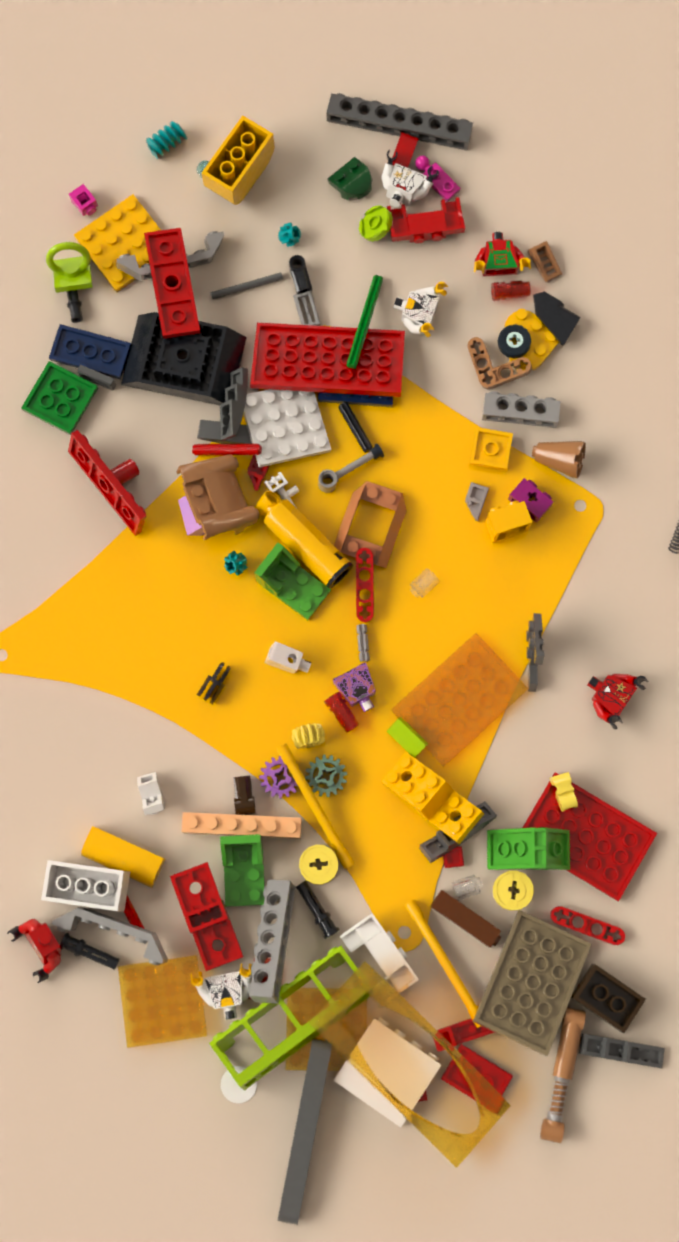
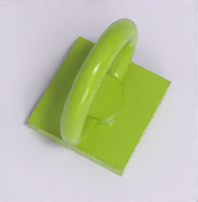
M62 242L54 245L47 252L46 263L54 273L56 293L93 288L91 256L84 246L74 242ZM62 250H75L82 254L79 257L53 260L54 255Z

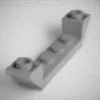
M218 231L208 233L204 240L207 251L202 249L194 252L192 255L187 256L186 254L188 268L211 263L223 241L224 233H218ZM124 254L117 259V268L139 281L152 278L149 263L139 268L135 254Z
M84 907L76 908L52 922V925L58 926L57 930L65 933L76 930L79 919L87 924H92V922L98 923V927L110 931V928L117 930L118 935L136 937L135 940L140 943L146 944L148 941L144 958L149 959V963L160 966V963H167L168 957L157 934Z

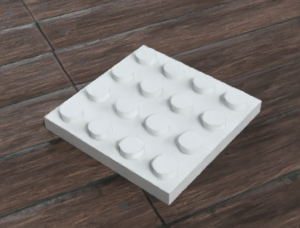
M268 389L247 394L243 415L251 443L262 446V453L255 455L259 468L324 454L332 450L314 392Z

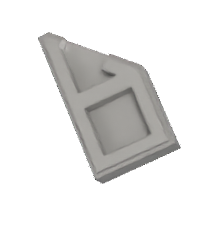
M471 482L465 502L474 520L478 522L489 488Z

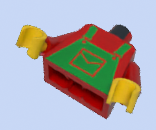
M502 232L492 233V241L486 242L485 247L481 248L477 254L473 272L476 273V270H481L483 277L518 274L519 265L520 271H523V267L531 269V260L526 258L517 246L513 245L512 240H503Z

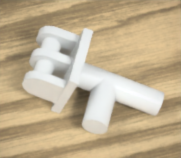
M278 472L276 477L272 476L271 480L264 481L270 491H277L282 500L288 499L295 506L290 497L300 491L296 485L285 491L284 486L288 484V481L281 472Z

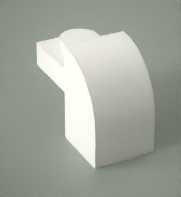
M156 772L137 777L144 814L154 815L164 810V798Z

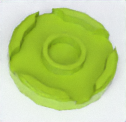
M377 205L367 210L364 214L366 216L360 220V234L367 241L374 242L380 240L389 232L393 217L387 208Z

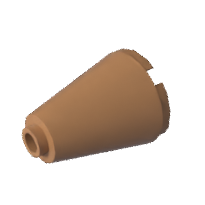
M582 441L539 442L537 446L534 445L532 457H535V461L572 478H579L583 467L581 465L582 460L585 458L586 443Z

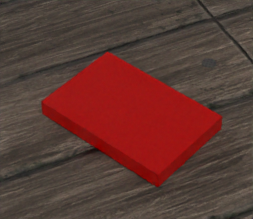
M460 1044L441 1080L491 1111H494L513 1075L463 1044Z

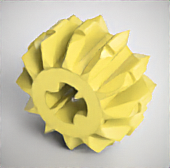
M313 723L296 727L292 731V740L295 747L304 749L324 743L325 733L322 725Z

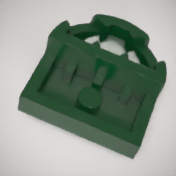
M353 157L327 178L329 184L339 191L341 197L346 200L354 197L361 199L372 189L371 184L373 180L370 171L356 157Z

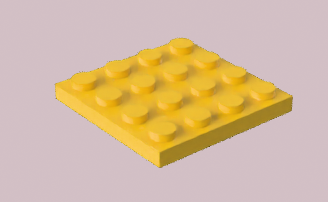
M132 194L75 233L74 237L80 245L89 251L91 260L117 293L136 280V278L117 268V259L124 254H135L139 268L149 263L144 233L160 231L161 229L134 194Z

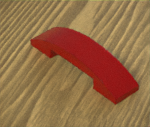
M472 1018L431 1033L439 1052L496 1032L483 1026L477 1028L475 1023L472 1022Z

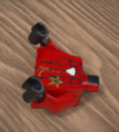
M612 674L608 675L602 682L593 676L587 686L596 691L591 700L593 701V707L597 716L610 723L613 729H618L614 723H623L619 715L636 691L637 687L635 686L637 685L641 690H645V686L641 685V683L649 681L644 676Z
M30 919L20 926H15L7 934H13L14 939L11 940L12 942L22 937L23 934L26 936L44 965L42 969L33 972V977L39 976L37 983L47 980L49 974L60 964L61 947L46 923H40L37 919Z

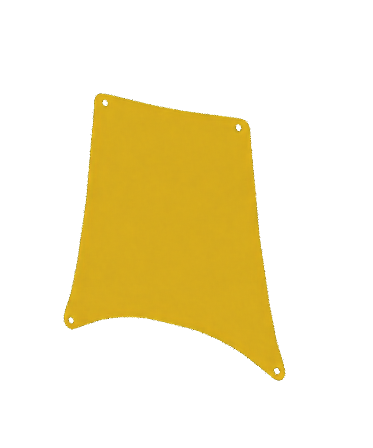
M402 375L401 397H393V407L349 404L371 442L372 448L375 447V444H378L384 453V457L373 458L338 479L335 490L330 493L322 492L319 489V474L326 469L337 472L370 451L363 452L339 410L341 403L318 402L319 392L314 393L332 449L330 452L270 465L258 491L254 490L247 472L253 455H233L239 463V467L234 473L248 506L252 505L255 508L262 495L269 490L264 481L271 480L272 476L276 477L278 472H281L288 481V484L284 486L285 491L295 485L300 491L290 497L296 508L333 545L335 544L353 492L366 481L403 493L407 512L400 527L387 568L374 564V616L372 620L361 622L357 618L356 558L346 554L343 555L353 564L352 569L337 585L331 588V592L309 620L303 618L263 588L256 581L254 572L277 543H280L300 563L301 568L320 582L322 581L264 524L265 517L260 513L258 522L245 528L238 535L234 534L235 531H228L207 540H203L204 535L187 536L178 502L179 499L186 496L183 490L184 480L182 475H180L145 509L146 519L140 534L135 536L126 527L87 566L46 601L0 633V649L6 650L8 654L6 660L0 661V673L69 682L125 699L178 724L258 779L260 775H264L261 768H267L265 762L272 763V757L276 761L279 760L280 755L276 749L286 743L304 777L310 775L306 772V769L312 768L309 764L310 762L316 763L315 757L322 760L323 755L326 756V759L333 755V761L340 759L339 766L345 765L342 772H347V776L343 777L347 782L341 783L343 790L337 789V795L331 792L328 798L326 793L319 797V791L315 792L314 795L354 862L352 866L346 869L354 879L373 915L385 932L390 931L396 941L393 943L396 948L399 949L401 947L404 952H408L419 946L424 936L404 905L415 899L428 923L431 911L430 905L433 902L436 884L444 861L442 856L430 863L419 849L420 844L436 836L439 829L419 815L408 802L381 782L402 755L407 752L387 730L399 717H402L428 743L415 759L446 780L455 792L466 800L468 799L513 691L529 662V659L526 658L528 622L532 621L534 613H540L542 615L543 628L541 635L543 634L588 543L603 518V504L585 488L547 466L536 462L535 459L513 446L510 449L507 471L469 465L475 429L479 426L440 402ZM244 415L240 423L242 425H246ZM199 455L193 463L224 455ZM330 478L323 479V483L327 485L333 482ZM523 478L533 481L537 485V489L551 496L552 506L537 523L532 520L528 532L492 543L485 523L487 515L492 508L499 506L504 508L511 503L508 497ZM471 482L489 488L478 522L474 520L465 502ZM532 497L528 500L531 502L532 500H535V498ZM361 499L348 535L383 547L395 510ZM577 500H583L586 503L587 507L584 511L579 512L575 509L574 504ZM233 551L236 554L242 552L247 559L246 566L248 568L238 576L235 572L229 574L224 567V558ZM363 561V565L359 564V568H371V564L367 565L366 561ZM362 570L359 574L362 581L369 580L370 572ZM363 589L359 595L362 600H368L371 594L369 590ZM359 602V606H363V612H360V616L367 619V616L371 614L367 611V606H371V602ZM359 624L367 625L366 634H368V652L370 655V660L367 662H360L359 660L360 651L358 650V634L356 626ZM276 641L302 652V659L311 662L308 673L297 669L293 674L265 664L271 645ZM288 657V661L293 664V659ZM224 662L225 664L216 680H219L228 665L230 666V671L222 682L225 686L212 705L210 701L217 691L218 685H216L207 701L203 697L211 686V681H209L200 697L196 694L208 675L212 677L219 664ZM363 663L367 664L376 691L375 695L370 697L374 708L366 712L363 711L359 703L351 707L333 683L334 678ZM313 723L322 725L325 733L324 743L304 749L295 747L292 740V731L296 727ZM324 763L325 767H328V768H333V767H335V766L332 765V764ZM276 765V766L272 767L271 769H273V770L279 769V768L281 767V765ZM318 768L314 770L313 779L318 776ZM288 769V776L293 778L291 772ZM326 771L323 772L321 779L330 780L329 776L332 773L327 774ZM284 772L275 776L278 779V783L286 779L283 775ZM339 774L334 777L335 785L339 781ZM412 774L406 775L404 781H409ZM268 776V783L273 787V778ZM290 785L281 786L280 790L287 789ZM317 785L320 788L329 789L327 785ZM295 786L296 793L290 791V797L283 794L282 798L315 829L336 854L300 788ZM456 814V815H454L453 819L456 818V817H458V816L461 815V814ZM401 926L409 927L411 930L409 938L402 939L398 936V930Z

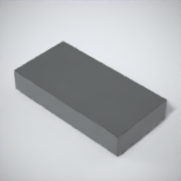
M79 366L77 371L80 377L107 389H115L116 382L114 378L85 366Z

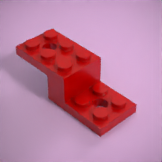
M208 862L170 876L189 932L193 934L205 970L209 971L244 957ZM194 882H198L201 885V891L198 894H193L190 891V886ZM217 939H220L224 944L221 951L213 949V942Z

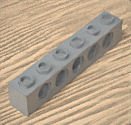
M268 880L267 887H264L263 896L265 900L264 905L260 909L261 924L257 928L259 937L258 943L254 947L255 962L251 966L252 981L248 985L249 997L254 1002L278 1004L296 889L293 883L288 880ZM280 900L277 905H274L275 901ZM277 918L276 923L271 924V921ZM274 938L272 943L267 944L269 939ZM268 957H271L268 963H264ZM268 976V980L265 983H261L262 979Z

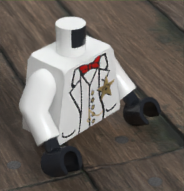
M389 149L387 151L388 162L384 166L382 182L387 190L386 196L390 198V204L393 207H399L401 203L410 206L414 201L425 198L433 185L432 181L439 177V170H437L435 175H431L433 166L429 167V177L427 179L426 175L397 163L393 165V162L397 160L398 153L396 151V156L390 158Z

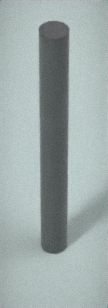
M281 272L213 291L211 296L212 299L282 280L283 276Z

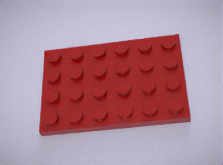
M549 781L522 828L569 830L570 870L566 871L618 902L657 833L572 782L571 785L574 788L578 807L566 809V811L562 812L556 799L557 788L552 786Z

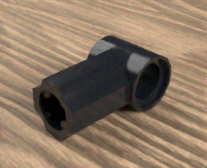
M300 255L292 256L289 260V269L297 294L312 291L305 259ZM296 264L301 265L300 268H294L293 266Z

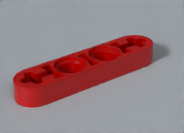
M365 547L359 549L356 553V615L361 622H369L374 616L373 552ZM363 551L370 554L366 564H371V568H359V564L363 565V559L359 558ZM362 570L370 572L369 580L362 581L359 574ZM367 589L370 591L371 595L368 600L360 598L361 590ZM359 602H371V606H367V611L371 613L370 616H367V619L360 616V612H363V606H359Z
M561 906L554 907L550 912L552 922L611 945H620L625 940V933L621 928ZM562 910V914L567 917L569 913H572L569 918V925L565 924L567 922L566 919L561 918L557 921L554 913ZM577 916L583 919L584 923L581 928H576L573 925V919ZM596 923L602 926V932L599 935L593 934L591 930L592 926ZM606 926L609 927L608 932L610 933L618 931V935L621 936L620 940L617 939L614 942L613 937L606 935V939H604Z

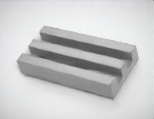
M311 290L293 295L301 325L321 326ZM306 296H309L315 322H312L305 299ZM299 298H302L309 324L304 322L298 301Z

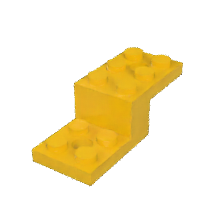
M407 752L402 755L381 780L386 787L408 802L419 815L458 844L464 840L484 815L479 808L455 792L446 780ZM412 774L409 781H404L406 775ZM461 814L458 821H453L454 815Z

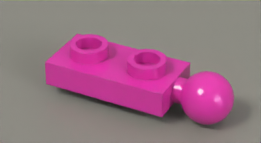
M419 156L415 161L417 169L425 170L423 175H426L428 179V169L431 167L430 161L426 156ZM435 162L432 165L433 171L431 175H435L437 170H439V177L432 181V188L448 202L460 191V187Z

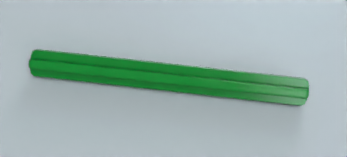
M373 276L347 360L348 368L355 369L357 367L383 282L382 276Z

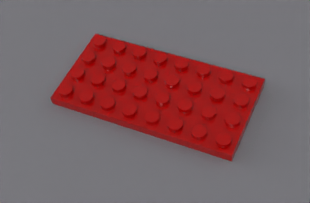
M257 322L250 388L401 397L405 331L368 329L357 367L352 369L347 367V360L357 328Z

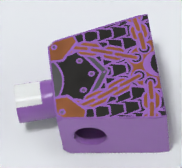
M366 663L333 679L334 685L351 707L359 703L364 712L374 708L370 697L375 695L376 691Z

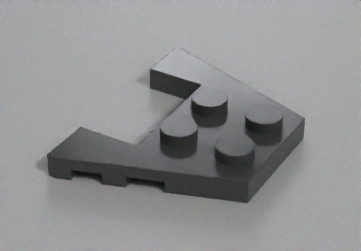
M540 613L533 614L532 621L528 622V630L526 631V641L528 642L526 658L529 659V692H536L538 684L537 665H542L544 660V650H542L544 642L541 635L543 631L542 615Z

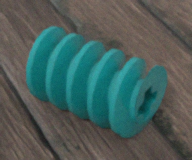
M171 121L169 126L165 125L163 127L164 131L159 129L158 135L152 134V139L149 137L146 139L147 146L156 159H158L157 153L164 156L163 149L170 152L169 145L175 148V141L181 144L180 137L187 140V136L181 126L174 121Z

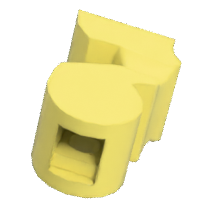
M569 772L550 777L552 786L557 788L556 799L561 811L564 812L566 809L573 807L577 808L578 804L574 788L571 785L572 780Z

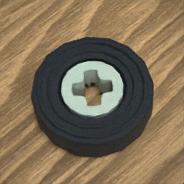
M508 325L499 334L498 347L505 356L520 358L530 349V333L521 325ZM515 337L516 340L520 342H517L516 345H513V342L509 340H512V338Z

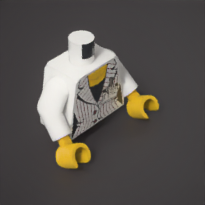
M443 281L437 283L436 286L411 291L407 300L396 298L393 308L403 311L401 320L412 334H425L426 337L431 336L429 330H434L431 324L439 304L440 296L438 294L440 293L442 296L447 295L443 288L448 287V285Z
M249 963V969H244L243 964H241L238 972L206 977L204 981L203 974L199 971L198 979L193 978L191 974V983L196 986L199 995L209 1006L214 1009H224L225 1020L237 1018L235 1005L244 1004V1001L249 997L248 985L252 981V964Z

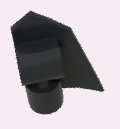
M545 291L534 294L535 315L563 346L581 317L564 308V304L559 299Z

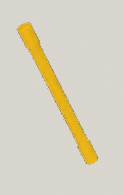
M287 743L280 746L276 750L284 764L287 765L333 846L344 869L352 866L354 862L332 827L297 765Z
M415 899L404 906L413 921L416 922L473 1020L478 1006L425 920Z

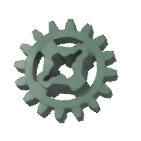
M323 755L322 760L315 757L316 763H309L312 768L306 769V772L310 775L305 777L306 780H310L309 786L314 787L313 793L319 791V797L326 793L327 798L330 797L331 792L337 795V789L343 790L341 783L347 782V780L343 779L344 776H347V772H342L345 765L339 766L340 759L333 761V755L329 759H326V756ZM324 763L332 764V765H334L335 767H333V768L325 767ZM318 768V776L313 779L314 770ZM325 771L327 774L332 773L328 781L325 778L321 779ZM339 774V781L335 785L334 777ZM324 784L327 785L329 789H323L317 785Z

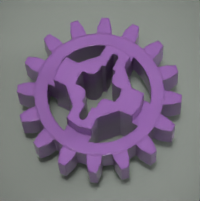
M279 756V760L276 761L272 757V763L266 761L267 768H261V771L264 773V775L259 776V779L264 780L261 783V787L267 786L265 792L271 791V797L273 798L276 794H278L279 799H282L283 794L290 797L289 792L296 793L294 787L299 786L294 778L288 776V767L284 764L282 758ZM276 765H281V767H280L279 769H276V770L271 769L272 767H274V766H276ZM284 772L283 775L286 779L278 783V779L275 776ZM268 776L273 778V787L268 783ZM290 785L287 789L280 790L281 786Z

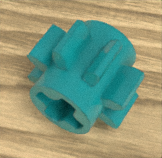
M292 222L280 227L278 238L282 244L287 243V247L294 246L295 243H299L301 231L297 225L292 226Z
M233 551L224 558V567L229 574L235 572L238 576L248 568L246 566L247 559L242 552L236 554Z

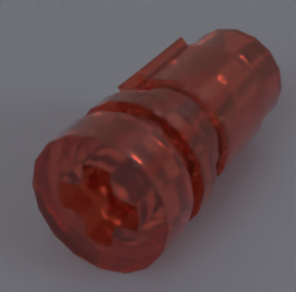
M522 280L510 281V283H491L493 301L506 300V298H522L530 296L531 293L529 281L522 282Z
M339 691L326 699L324 703L327 707H330L329 711L334 713L341 727L348 733L356 728L359 723L346 705L347 701L342 699L343 695Z

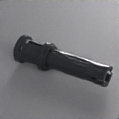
M307 881L297 885L296 889L316 918L314 920L315 924L321 928L324 938L327 939L340 930L339 927H336L331 920V914L325 912Z
M65 933L60 943L61 950H68L74 953L76 957L82 955L113 970L116 969L120 958L87 945L83 939L78 940L69 936V933ZM68 942L76 945V947L69 945ZM92 953H95L99 956L106 958L107 961L92 955Z

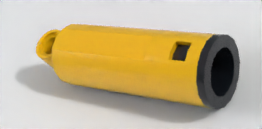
M267 490L262 495L255 508L265 517L264 524L329 589L337 585L350 572L353 564L288 499L281 501L280 497L270 490Z

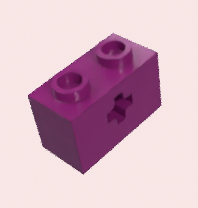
M525 478L508 497L510 502L519 501L520 503L525 501L530 517L536 523L553 504L552 498L548 493L541 492L533 481L526 480ZM534 497L535 500H532L531 502L528 500L529 498Z

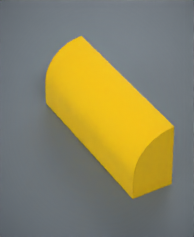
M92 826L81 852V856L109 869L129 871L131 879L153 888L166 860Z

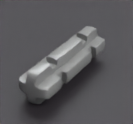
M359 624L356 626L358 650L360 651L359 660L360 662H367L370 660L368 634H366L367 625Z

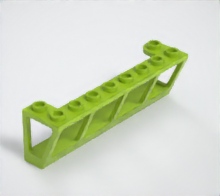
M341 945L332 948L322 960L318 959L313 962L311 968L307 971L298 973L295 976V980L291 983L281 986L278 1004H280L297 1030L273 1049L268 1050L251 1027V1024L277 1006V1003H262L257 1008L250 1009L246 1012L244 1018L232 1022L229 1025V1029L216 1034L213 1037V1041L209 1043L239 1087L244 1091L375 994ZM347 962L359 978L360 984L337 1001H334L316 976L330 965L332 968H337ZM310 980H313L330 1005L305 1025L301 1026L283 1000ZM244 1029H247L262 1050L263 1056L238 1074L224 1052L234 1045V1037Z

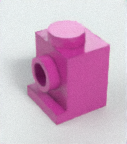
M84 184L69 193L71 202L83 216L86 214L90 216L96 212V207H98L97 201Z

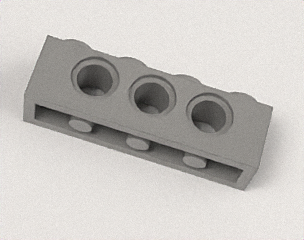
M491 391L485 394L482 420L557 428L561 401L551 397L539 399L533 395L520 397L514 393L502 395L499 392ZM505 404L507 409L502 410L498 405ZM523 406L525 407L526 411L521 412L517 409V407ZM542 408L545 413L539 414L535 409Z

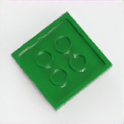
M48 361L21 409L71 435L98 390V386Z

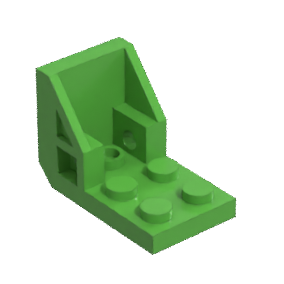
M280 543L275 545L254 572L256 581L263 588L306 620L310 619L331 592V589L301 568L300 563Z
M553 828L487 830V870H570L569 830Z
M220 836L222 863L224 866L225 907L264 905L263 891L265 885L262 836Z

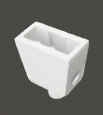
M276 641L271 645L265 660V664L293 674L297 669L308 673L311 666L310 661L302 659V652ZM288 657L293 659V664L288 661Z

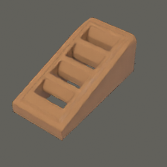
M547 241L528 250L532 261L545 282L562 275ZM543 250L544 253L538 256L537 252ZM546 256L547 260L541 262L540 259ZM547 263L551 264V266L544 269L543 265ZM552 269L555 270V272L550 275H547L546 273Z

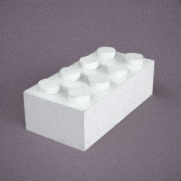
M48 860L41 900L112 911H124L130 872Z

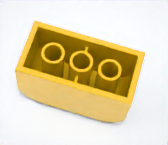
M242 115L202 171L203 185L234 205H238L270 162L275 148L274 134Z

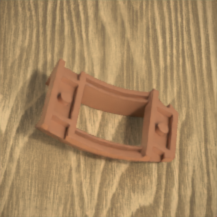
M366 481L352 494L334 546L341 553L355 558L359 549L368 548L373 552L374 564L387 568L390 555L407 512L403 493ZM361 499L395 510L383 547L348 535ZM363 551L359 558L366 561L367 558H370V554Z

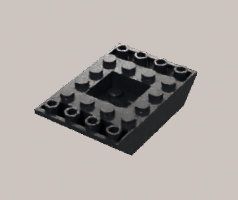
M157 312L138 315L121 385L220 405L225 402V388L231 386L230 373L240 368L247 337L226 326L198 321L200 333L163 339L159 314ZM184 351L188 356L185 359H179L177 357L178 353Z

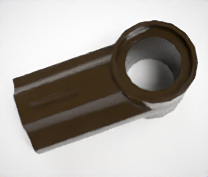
M250 776L233 777L236 815L256 814Z

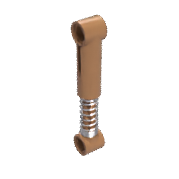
M567 1007L562 1019V1029L553 1070V1076H555V1083L553 1084L555 1087L552 1089L554 1092L551 1094L553 1097L550 1100V1111H548L547 1118L543 1119L540 1139L561 1143L563 1139L565 1124L562 1122V1114L564 1113L562 1110L565 1108L564 1102H566L565 1097H567L566 1091H568L569 1080L573 1079L581 1031L585 1023L586 1012L583 1010Z

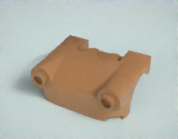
M232 454L181 465L176 471L177 474L181 473L184 480L183 490L196 523L202 525L204 530L203 540L228 531H235L234 534L238 535L245 528L256 524L260 518L258 509L252 505H247L234 473L239 467V463Z

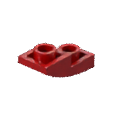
M401 132L392 157L396 156L397 151V160L393 162V165L397 163L408 168L418 138Z

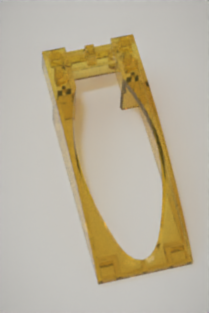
M366 961L361 964L308 1022L355 1071L456 1168L511 1106ZM364 992L379 1005V1008L385 1007L420 1026L451 1056L466 1079L478 1106L480 1119L475 1131L468 1134H459L428 1121L399 1101L377 1078L364 1059L354 1037L338 1022Z

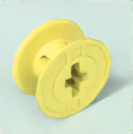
M316 844L308 847L302 853L299 860V868L302 876L308 882L323 885L329 883L335 877L338 871V859L331 848ZM318 859H320L321 863L328 862V866H321L322 870H318L317 867H310V864L316 863Z
M517 870L501 874L493 885V896L496 903L509 911L520 910L526 907L531 902L534 894L530 878L525 873ZM515 882V889L518 890V893H515L514 899H511V892L508 891V888H511L512 883Z

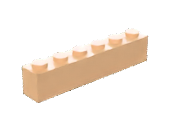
M183 812L181 832L184 834L261 835L266 838L301 839L302 819L295 817Z

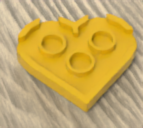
M519 309L508 317L505 327L517 324L526 328L530 333V349L522 357L529 359L534 371L543 364L559 342L534 313L525 309ZM515 337L512 338V340H509L513 342V345H516L517 342H520L517 341ZM509 358L510 361H513V360H515V359H518V358ZM523 362L520 368L524 371L527 365Z

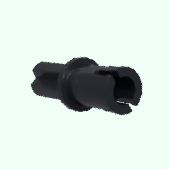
M66 291L68 298L67 307L70 309L71 321L79 323L83 320L81 313L82 303L79 301L78 291Z

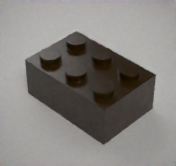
M591 964L571 996L573 1000L621 1033L626 1032L646 1000L596 964Z

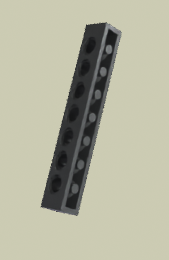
M331 93L327 109V122L399 137L401 132L418 138V141L466 151L468 150L473 122H469L466 119H454L447 115L439 116L432 112H420L413 108H401L394 104L386 105L378 101L363 100L360 97H348L341 93ZM344 108H350L351 110L345 111V110H343V109H344ZM384 115V116H386V117H385V118H380V117H378V116ZM397 119H402V120H404V121L398 122V121H396V120H397ZM450 130H455L457 132L451 133Z

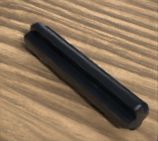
M347 402L341 403L339 405L341 414L363 452H368L372 449L371 442Z

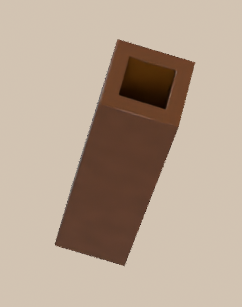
M440 890L430 905L436 912L488 948H491L492 945L496 946L501 939L499 935L501 930L443 890Z

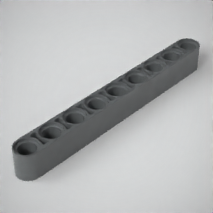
M312 1039L277 1220L280 1222L298 1225L333 1042Z

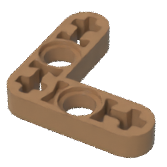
M474 337L468 342V350L479 382L485 389L489 390L524 377L532 371V364L525 357L493 368L483 340L479 337ZM476 342L480 345L479 350L481 354L479 355L475 348H473ZM486 359V367L479 368L478 361ZM523 362L527 365L524 371L520 368ZM512 366H514L517 369V374H515ZM509 369L511 371L510 376L502 378V370ZM483 372H487L488 376L490 378H493L490 380V384L484 382L486 381V377Z

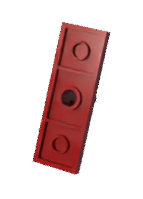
M181 228L144 233L163 339L200 333Z
M78 430L72 432L68 448L69 454L131 532L137 536L142 532L146 512L143 507L138 506L134 501L133 495L122 486L140 474L137 464L132 459H128L110 470L100 458L98 451L90 446L87 437Z

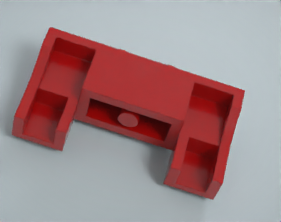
M456 197L453 202H445V199H441V210L416 214L406 215L405 204H402L401 208L391 209L390 206H387L393 217L390 228L392 242L409 240L410 243L419 244L427 240L440 241L446 238V235L465 232L459 197Z

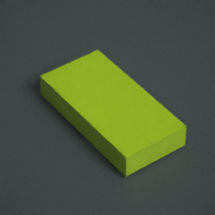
M399 717L387 730L414 758L428 745L402 717Z

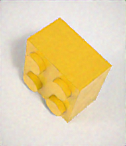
M513 501L507 507L501 508L499 506L492 508L487 515L485 523L492 543L528 532L532 520L525 501L520 503L519 501Z

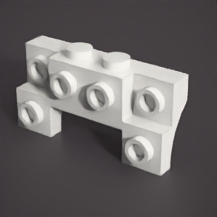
M373 913L340 936L351 953L365 944L387 975L386 978L374 985L385 1002H388L419 980L405 960L408 957L401 947L399 949L396 948L393 943L396 939L390 931L385 932Z

